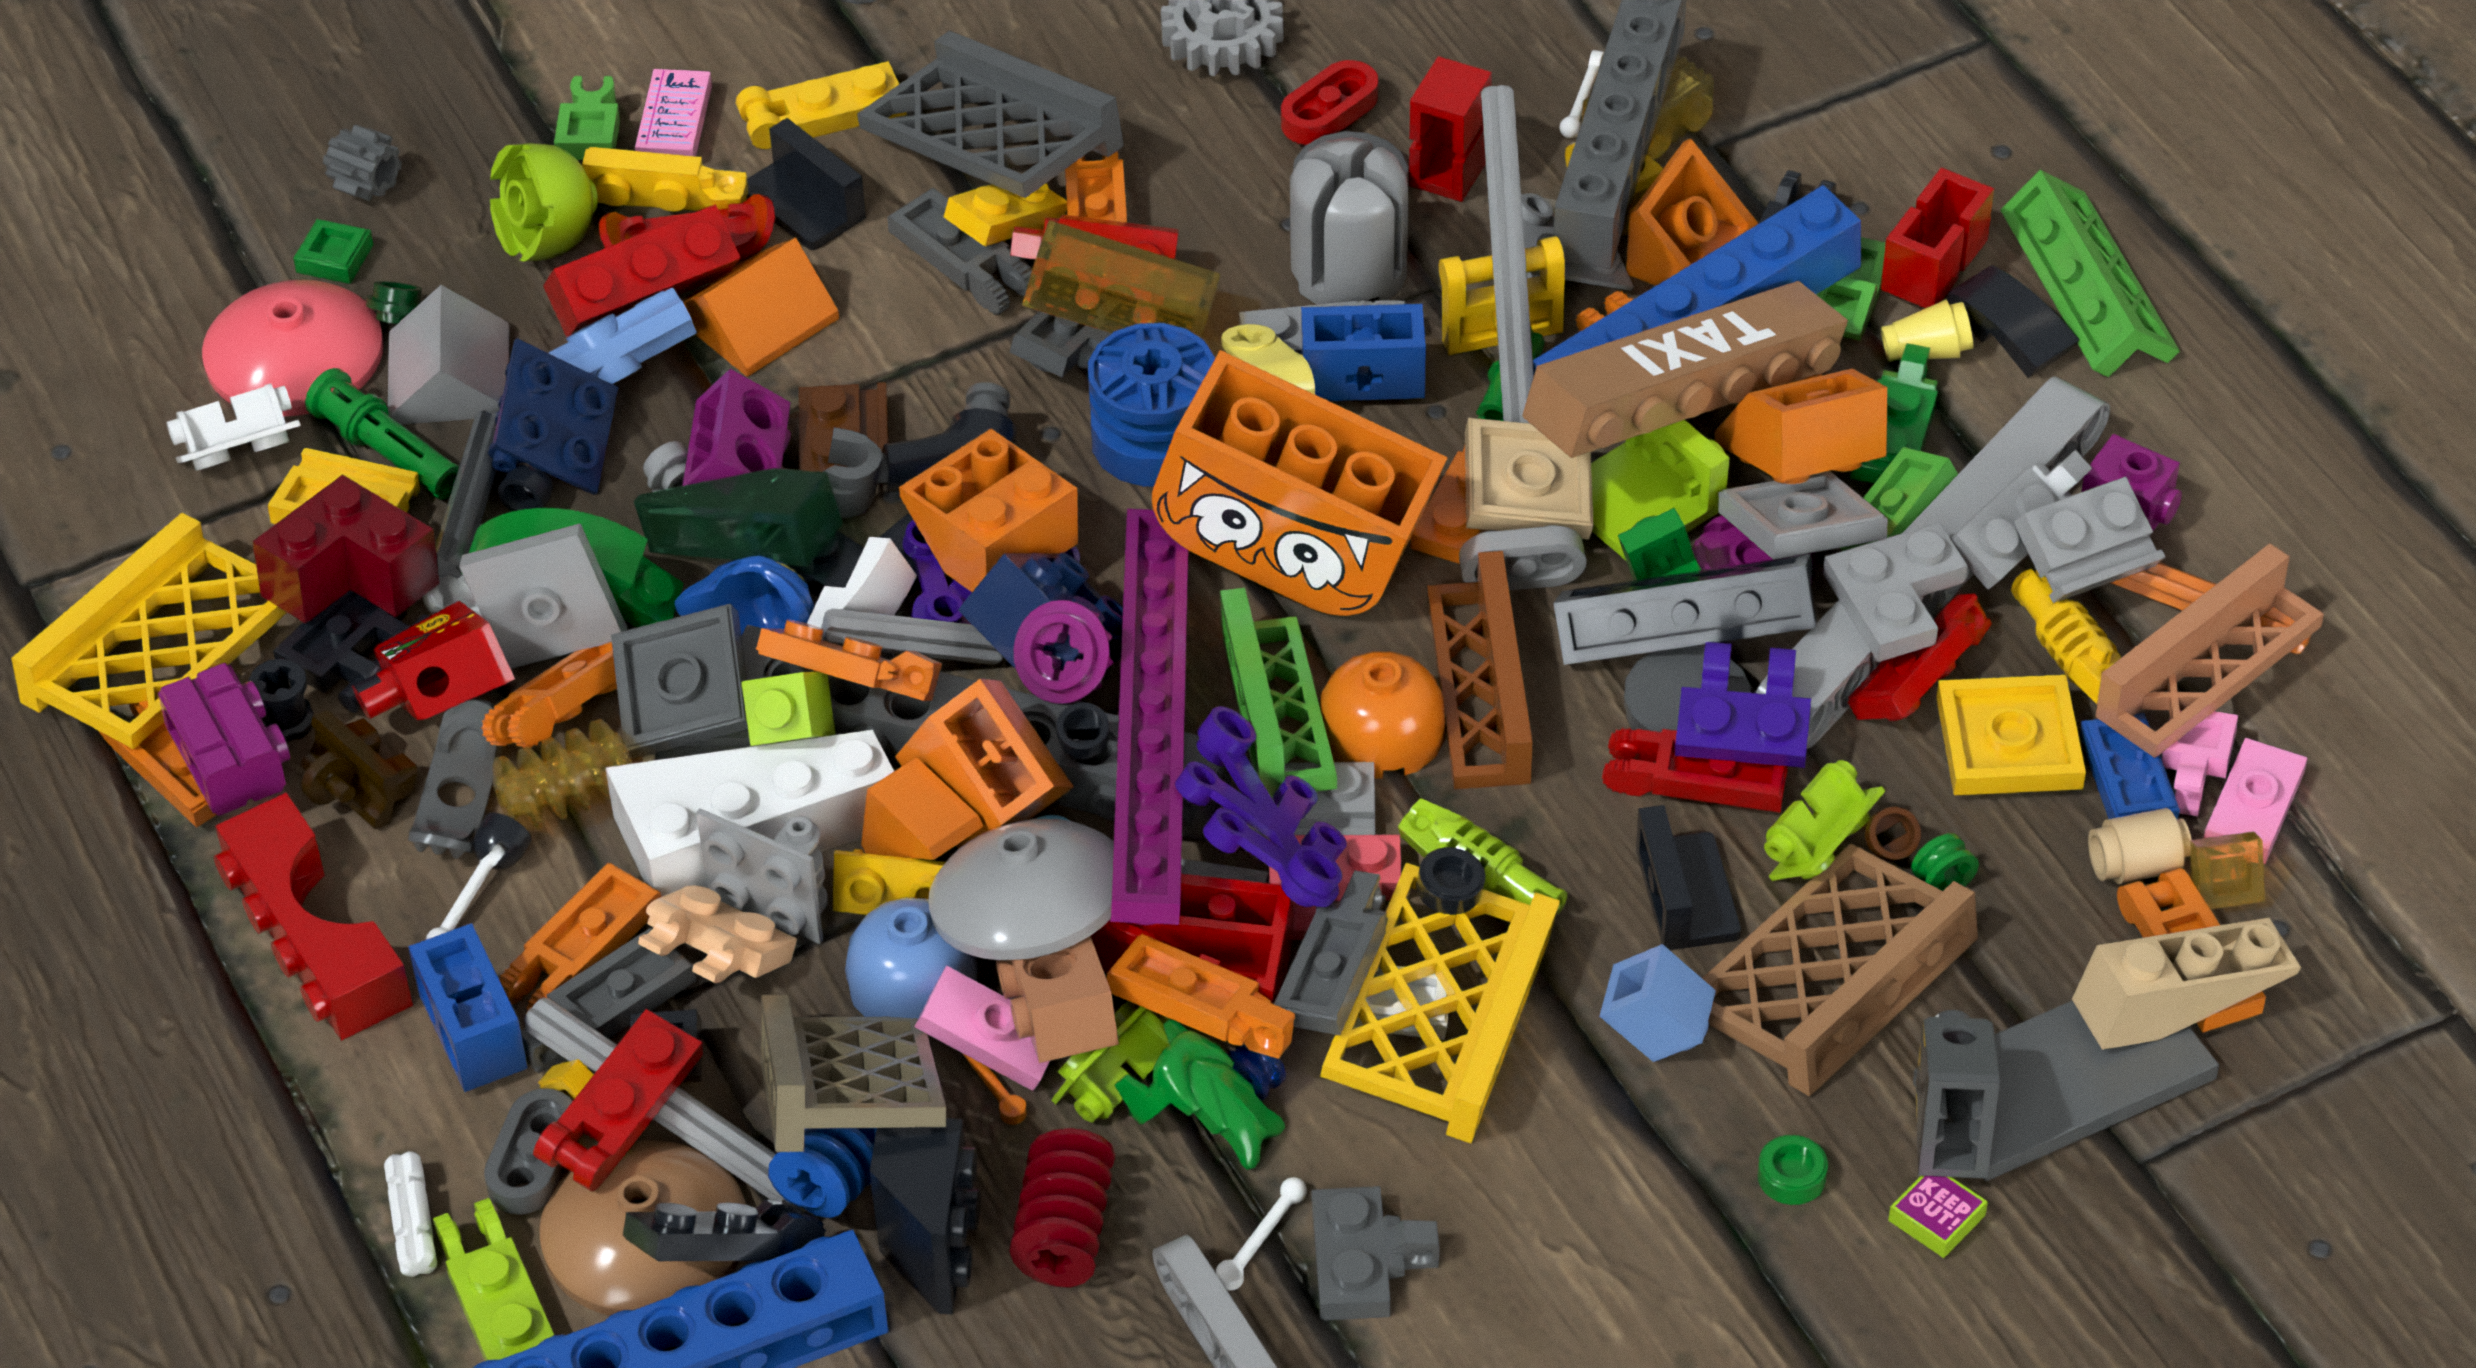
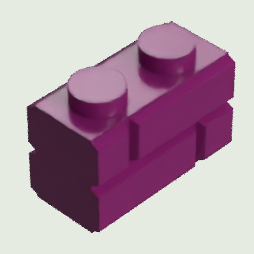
M222 663L199 672L193 680L190 677H186L161 687L158 697L165 726L213 814L215 813L220 816L246 806L249 799H253L256 802L283 791L286 782L282 763L290 760V753L278 725L273 724L265 727L260 719L266 716V711L253 681L241 684L231 665Z

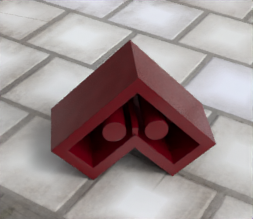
M343 474L252 541L261 597L305 624L349 590L397 617L440 584L434 529Z

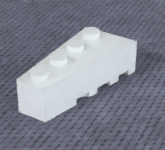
M873 730L605 768L614 819L644 882L661 892V897L690 885L707 888L696 815L699 808L771 839L776 837L790 818L795 816L807 817L819 828L820 842L816 848L822 853L862 839L867 789L894 772Z

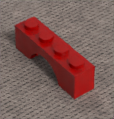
M287 793L281 794L215 825L222 852L214 855V862L224 884L230 891L236 888L241 889L245 895L242 898V904L248 919L258 934L268 930L274 941L271 942V948L281 970L287 978L298 975L304 984L300 986L301 995L316 1022L327 1019L342 1041L413 1006L404 964L374 921L353 924L334 923L320 919L302 907L308 893L325 874L315 834Z

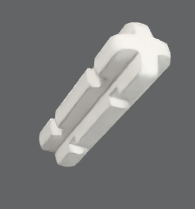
M411 1151L402 1155L392 1154L386 1159L384 1169L386 1182L388 1183V1196L400 1271L407 1277H414L418 1274H430L437 1266V1257L433 1243L434 1237L421 1157Z

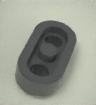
M549 1088L536 1089L520 1096L511 1106L484 1169L489 1198L498 1209L510 1214H528L545 1206L552 1196L565 1167L558 1164L551 1168L535 1158L533 1151L540 1137L538 1132L546 1129L552 1122L557 1121L572 1103L571 1098L565 1093ZM521 1183H529L526 1186L515 1187L516 1185Z

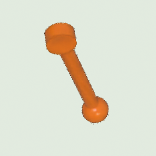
M963 1054L1000 1103L999 1111L1002 1121L1010 1125L1021 1123L1027 1114L1025 1100L1018 1095H1010L989 1067Z

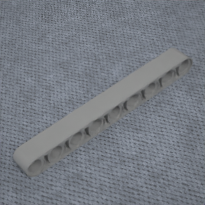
M2057 376L2051 377L1903 533L1940 522L1951 538L2029 466L2032 468L2041 460L2051 471L2059 462L2064 461L2075 450L2083 458L2094 446L2105 429L2110 415L2109 403ZM1968 567L1966 582L1973 576V572ZM1965 583L1923 595L1919 598L1933 618ZM1840 600L1817 622L1816 628H1812L1792 649L1796 650L1792 697L1811 698L1807 749L1816 744L1849 709L1850 706L1847 702L1849 701L1848 697L1881 663L1875 659ZM1768 675L1762 681L1756 693L1766 694Z

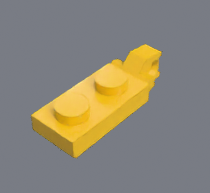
M589 147L585 151L582 167L588 178L593 181L596 187L598 203L610 206L656 207L671 212L680 210L700 211L715 204L718 209H726L729 204H739L746 201L748 181L746 172L708 168L703 166L702 157Z

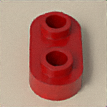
M1343 60L1331 64L1284 98L1281 104L1282 132L1290 140L1307 145L1324 135L1342 131L1376 105L1378 101L1377 72L1370 65L1357 60Z

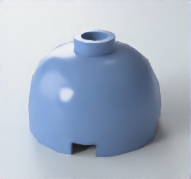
M905 897L883 903L869 912L861 921L849 940L845 973L853 1005L864 1017L919 1018L946 965L978 982L979 962L978 957L955 949L938 934L932 922L927 898Z

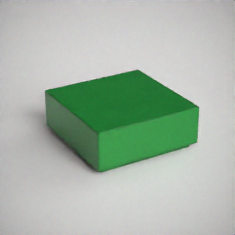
M316 219L293 258L296 273L351 284L374 245L371 230Z

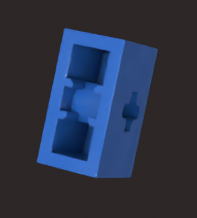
M1423 304L1301 307L1302 355L1307 360L1313 374L1315 395L1327 401L1425 398L1426 344Z

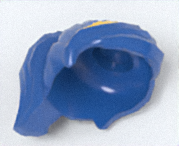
M751 556L722 564L710 575L688 587L675 600V607L680 616L731 603L739 613L741 636L747 625L759 628L784 629L787 619L807 623L815 607L809 593V587L801 575L797 574L794 569L789 568L785 563L763 556Z

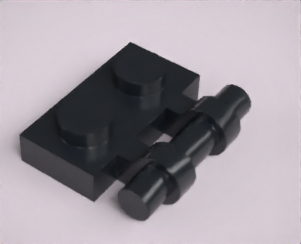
M349 590L309 622L298 626L273 650L274 658L289 659L300 664L305 671L307 684L324 694L341 678L350 682L338 694V699L345 709L356 713L361 706L355 696L352 685L382 671L377 658L372 662L364 656L378 642L383 643L430 616L422 614L409 626L401 622L407 616L406 610L397 617H394L362 596Z

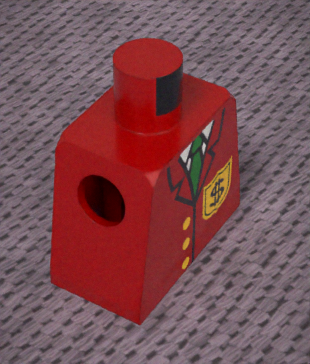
M457 601L379 644L374 649V653L382 671L352 685V688L362 710L369 719L400 705L419 721L500 687L515 678L490 623L464 603Z

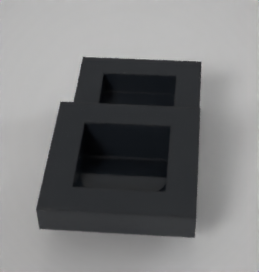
M1994 265L1985 268L1949 291L1945 296L1950 304L1963 302L1971 330L1983 343L1994 336L2027 378L2070 352L2079 341L2078 337L2065 322L2035 293Z

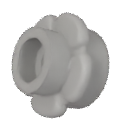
M673 441L661 445L648 456L644 463L643 471L648 478V487L653 490L652 492L657 497H664L668 494L672 498H678L688 494L682 490L688 449L683 443Z

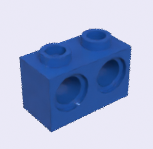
M470 923L408 946L419 996L464 1092L528 1069L519 1020L473 924Z

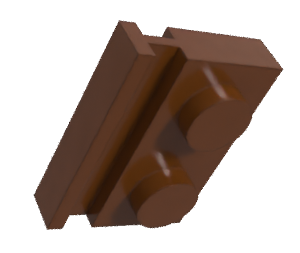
M886 382L877 383V389L860 390L859 384L798 387L799 476L801 492L813 491L814 482L820 478V473L835 465L828 462L834 427L866 435L881 451L883 445L889 443ZM836 464V465H838V466L848 467V466H845V465Z

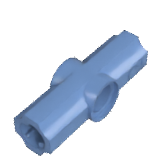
M669 288L636 304L635 307L618 316H615L613 313L568 336L566 338L567 343L548 353L613 384L642 368L641 362L696 334L697 331L684 303L674 288Z

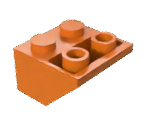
M1852 368L1750 392L1715 431V441L1724 449L1738 456L1740 461L1754 465L1771 475L1773 480L1782 484L1804 483L1809 480L1810 475L1829 470L1853 471L1860 468L1862 462L1886 457L1887 387Z
M989 429L899 487L900 498L944 573L971 592L974 591L1004 553H1064L1078 544L1077 487L993 429Z
M977 680L930 715L895 756L901 766L918 757L979 815L984 827L957 844L956 847L958 849L989 830L1009 823L1030 820L1074 787L1004 684L998 680Z

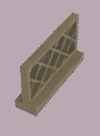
M761 995L760 1060L775 1151L804 1152V1129L946 1127V1104L928 1035L914 1027L918 1018L889 1016L793 1017L789 995Z

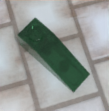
M771 468L640 494L633 501L645 538L648 539L647 545L651 553L730 560L763 556L773 558L775 561H781L786 565L809 566L843 524L828 473L819 471Z

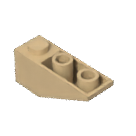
M2263 918L2097 945L2072 1000L2101 1049L2104 1050L2161 1040L2297 975L2301 966L2271 919Z

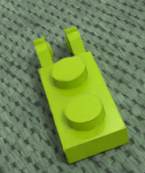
M486 1198L474 1203L476 1210L474 1213L475 1220L480 1232L485 1235L488 1243L486 1247L465 1254L461 1244L462 1239L456 1222L451 1220L450 1215L446 1213L433 1218L437 1236L447 1258L445 1262L449 1279L485 1361L506 1358L533 1348L543 1340L555 1336L511 1237L506 1239L497 1212L490 1198Z

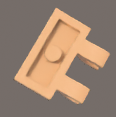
M690 885L653 900L647 906L646 914L650 915L647 924L652 926L653 929L648 934L639 937L638 945L660 956H665L677 946L686 943L708 954L704 960L694 964L692 972L714 983H721L738 970L757 978L790 963L797 938L776 929L775 923L764 915L742 912L722 902L717 892L706 887Z

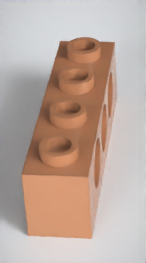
M1091 936L1071 947L1048 955L1021 960H996L998 977L1004 998L1016 997L1010 999V1007L1017 1036L1019 1039L1031 1038L1039 1063L1119 1044L1111 990Z

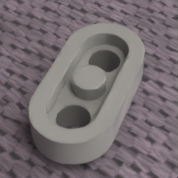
M1557 525L1482 532L1466 541L1459 552L1462 578L1465 583L1477 582L1478 552L1503 551L1509 590L1565 585L1577 579L1586 567V556L1581 536L1571 528Z

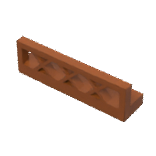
M1503 551L1478 552L1477 582L1427 585V602L1439 687L1445 703V730L1454 790L1531 784L1533 742ZM1478 604L1479 614L1466 626L1461 625L1443 612V606ZM1481 631H1482L1483 637H1481V636L1478 635ZM1447 635L1450 636L1452 639L1448 641ZM1465 646L1486 658V661L1472 674L1450 661ZM1487 679H1489L1490 685L1485 682ZM1454 683L1459 685L1456 689H1454ZM1471 694L1494 707L1479 722L1457 709ZM1495 727H1497V733L1492 731ZM1461 731H1463L1464 733H1466L1462 738H1461ZM1480 742L1500 754L1502 764L1466 766L1464 756Z

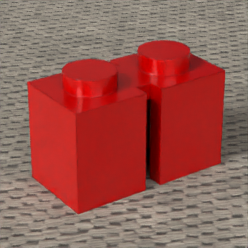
M1440 56L1436 58L1410 99L1409 139L1414 141L1409 147V186L1463 202L1486 165L1481 92L1484 88L1492 86V72Z
M1941 167L1916 199V208L1911 206L1886 238L1881 290L1924 308L1941 302L1957 282L1959 270L1963 272L1966 270L1988 240L1995 188Z

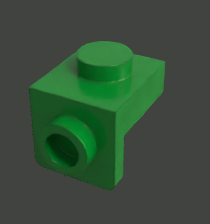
M1675 508L1658 516L1646 517L1638 521L1631 529L1618 535L1634 580L1701 570L1695 559L1685 525Z

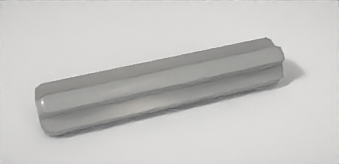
M832 608L825 612L821 628L824 629L823 640L841 646L844 644L845 637H853L883 646L882 652L902 654L905 651H916L929 658L990 665L1000 663L1003 658L993 645L971 624Z

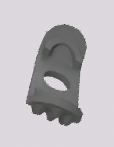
M472 698L446 710L443 715L430 769L416 817L408 836V841L413 842L419 852H423L430 845L434 854H443L449 849L452 857L458 859L464 852L473 853L474 851L473 841L476 831L485 816L503 746L490 745V742L485 741L486 737L482 736L483 729L481 727L483 726L482 720L485 718L484 714H488L489 709H494V705L489 701ZM460 782L473 789L475 798L465 806L454 807L443 803L437 793L445 784Z

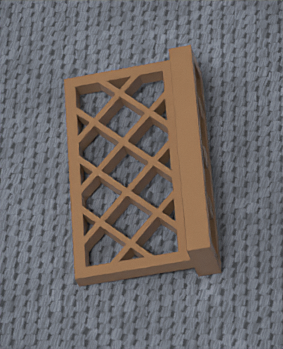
M1849 844L1835 857L1833 863L1825 871L1806 883L1702 978L1716 990L1715 996L1723 991L1749 989L1750 1004L1722 1007L1713 1002L1708 1020L1709 1025L1787 1068L1789 1085L1811 1096L1978 939L1975 892L1955 881L1944 891H1941L1853 844ZM1855 870L1876 881L1877 887L1838 892L1837 885ZM1916 902L1925 907L1917 916L1890 919L1888 905ZM1880 906L1882 920L1843 925L1841 910ZM1833 911L1835 926L1796 930L1795 923L1804 915ZM1885 939L1886 944L1876 954L1848 958L1846 943ZM1838 944L1840 959L1801 963L1799 949ZM1791 950L1793 964L1756 969L1753 967V962L1762 953ZM1843 978L1844 983L1830 995L1805 996L1804 982ZM1796 983L1798 998L1758 1003L1756 988ZM1801 1017V1023L1784 1038V1041L1761 1028L1762 1021Z

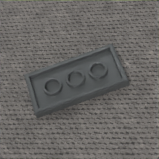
M2073 1000L1994 1035L2000 1084L1988 1178L1983 1179L1985 1182L2209 1083L2217 1078L2219 1064L2189 1026L2161 1040L2102 1050ZM1917 1068L1914 1070V1077H1913V1085H1914L1915 1087H1916ZM1946 1099L1948 1119H1944V1121L1959 1122L1963 1120L1968 1114L1965 1105L1955 1099Z

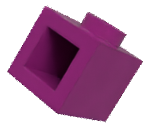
M2112 434L2090 463L2092 469L2083 477L2081 492L2126 477L2152 530L2154 531L2159 523L2168 525L2176 514L2182 498V491L2176 489L2180 462Z

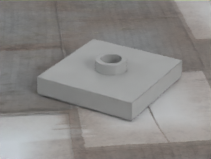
M1830 471L1810 475L1808 481L1800 484H1782L1770 481L1719 492V513L1773 560L1887 538L1888 518Z
M581 523L462 555L459 568L482 617L490 623L510 669L566 655L578 650L604 645L612 642L611 634L627 631V625Z

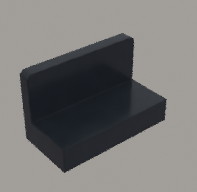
M786 118L769 128L773 163L747 178L748 192L746 200L753 194L768 196L774 206V222L812 251L866 219L862 175L790 119Z
M1664 805L1638 808L1636 853L1661 944L1669 950H1677L1739 940L1741 927L1714 834L1702 832L1673 836Z

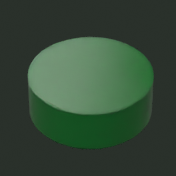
M1799 1135L1779 1136L1769 1141L1761 1150L1757 1173L1758 1183L1763 1192L1777 1202L1787 1205L1805 1204L1814 1200L1822 1193L1826 1184L1828 1160L1824 1150L1809 1138Z

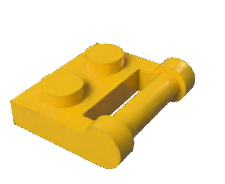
M1553 236L1539 239L1537 246L1525 248L1526 273L1540 270V276L1527 278L1530 326L1534 332L1543 336L1563 332L1565 259L1559 238ZM1492 255L1461 261L1459 256L1440 259L1438 266L1442 285V341L1448 355L1498 346L1494 285L1466 291V285L1494 279Z

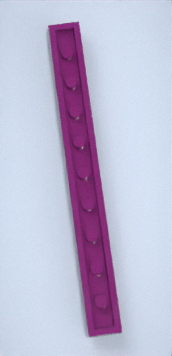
M1127 508L1111 922L1136 923L1139 925H1179L1183 796L1176 789L1175 781L1183 771L1188 550L1167 534L1158 522L1154 511L1150 509Z

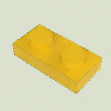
M1047 183L1026 198L990 184L949 197L943 218L986 247L1011 239L1015 226L1034 229L1044 228L1046 218H1060L1062 214L1065 215L1067 201L1050 190Z

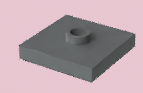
M731 603L611 634L624 751L632 759L748 729L741 682L747 681L739 613Z

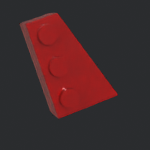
M1181 873L1179 925H1139L1136 923L1111 922L1110 919L1102 928L1091 935V939L1105 973L1109 972L1134 940L1143 934L1259 982L1258 992L1274 1004L1286 979L1294 937L1293 900L1285 894L1279 884Z

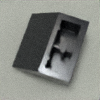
M946 1118V1127L877 1128L870 1166L879 1252L939 1314L953 1315L957 1287L968 1288L970 1284L972 1247L965 1244L967 1231L978 1229L981 1206L980 1189L974 1188L977 1170L976 1148L965 1147L963 1119Z

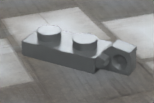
M1355 870L1340 904L1332 903L1328 907L1317 908L1274 1003L1276 1006L1295 1013L1293 1027L1341 1035L1386 933L1385 928L1388 917H1386L1387 913L1382 911L1386 898L1385 895H1382L1379 883L1381 879L1380 874Z
M649 928L547 994V998H550L609 1039L630 1025V1014H642L645 1009L652 1011L696 982L695 973L692 972L693 965L675 948L669 954L660 956L638 945L639 937L648 934L652 930ZM526 1029L521 1031L526 1061L538 1074L565 1060L564 1057L530 1035Z

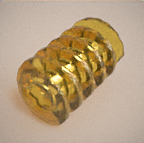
M596 719L591 721L588 727L589 740L578 728H572L566 731L565 749L553 737L542 740L541 758L530 747L518 749L516 755L517 768L505 756L494 758L492 764L493 784L503 814L518 821V817L525 815L538 830L543 828L542 808L549 806L560 820H564L567 818V798L573 796L585 811L592 809L591 789L596 787L610 802L611 798L605 768L633 764L619 733L613 731L602 719Z

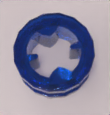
M1244 1043L1241 1046L1236 1045V1051L1229 1050L1226 1052L1234 1062L1233 1068L1253 1085L1255 1095L1261 1102L1269 1096V1088H1277L1286 1080V1071L1280 1058L1277 1059L1250 1051Z

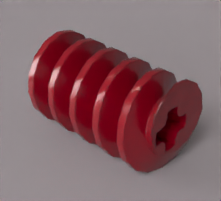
M1064 1128L1044 1133L1038 1136L1030 1145L1026 1161L1027 1166L1022 1182L1023 1188L1021 1189L1018 1202L1019 1210L1017 1211L1013 1228L1015 1232L1012 1235L1009 1252L1013 1263L1019 1270L1037 1282L1053 1287L1071 1288L1084 1284L1094 1274L1096 1264L1093 1258L1097 1256L1100 1245L1097 1236L1101 1234L1104 1222L1101 1213L1105 1211L1108 1200L1105 1191L1109 1189L1112 1174L1110 1169L1113 1167L1116 1156L1112 1144L1103 1136L1088 1130Z

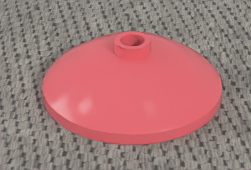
M287 280L254 289L226 307L216 317L206 333L202 347V359L205 373L211 386L230 404V397L262 388L264 385L271 383L273 388L285 386L288 392L292 409L283 411V417L309 414L305 406L306 394L315 379L326 370L332 368L342 369L351 377L352 385L360 390L370 380L380 364L384 347L380 321L376 319L374 310L366 307V301L354 292L341 286L316 280Z

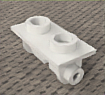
M270 383L262 388L230 397L236 420L227 423L225 422L219 401L185 412H176L177 419L166 422L173 444L177 445L185 442L188 454L176 457L177 463L192 460L197 471L231 460L227 449L251 441L254 452H258L289 442L286 430L301 425L299 420L285 423L282 412L292 409L286 387L273 388Z

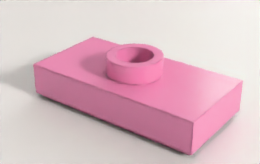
M2245 738L2205 829L2203 844L2266 864L2305 773L2308 758Z
M946 965L914 1027L1033 1091L1041 1081L1050 1061L1039 1063L1031 1038H1018L1012 1018L1010 999H1005L1001 994Z

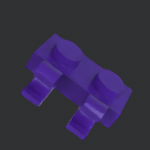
M1706 642L1701 688H1681L1675 756L1805 768L1811 698L1792 697L1796 650L1770 648L1766 694L1728 691L1731 644Z

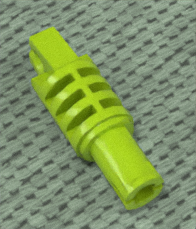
M1420 798L1398 825L1400 837L1422 857L1444 847L1459 848L1474 855L1484 868L1485 883L1483 889L1528 905L1531 904L1535 892L1560 900L1557 911L1558 915L1566 903L1568 893L1565 890L1557 888L1522 865L1523 859L1519 856V852L1516 849L1506 845L1502 840L1490 835L1486 830L1476 826L1472 821Z

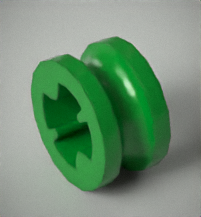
M1946 833L1932 839L1918 851L1913 859L1911 869L1918 879L1944 891L1953 881L1964 887L1969 884L1978 871L1979 862L1972 852L1965 850V843L1960 836L1955 833Z

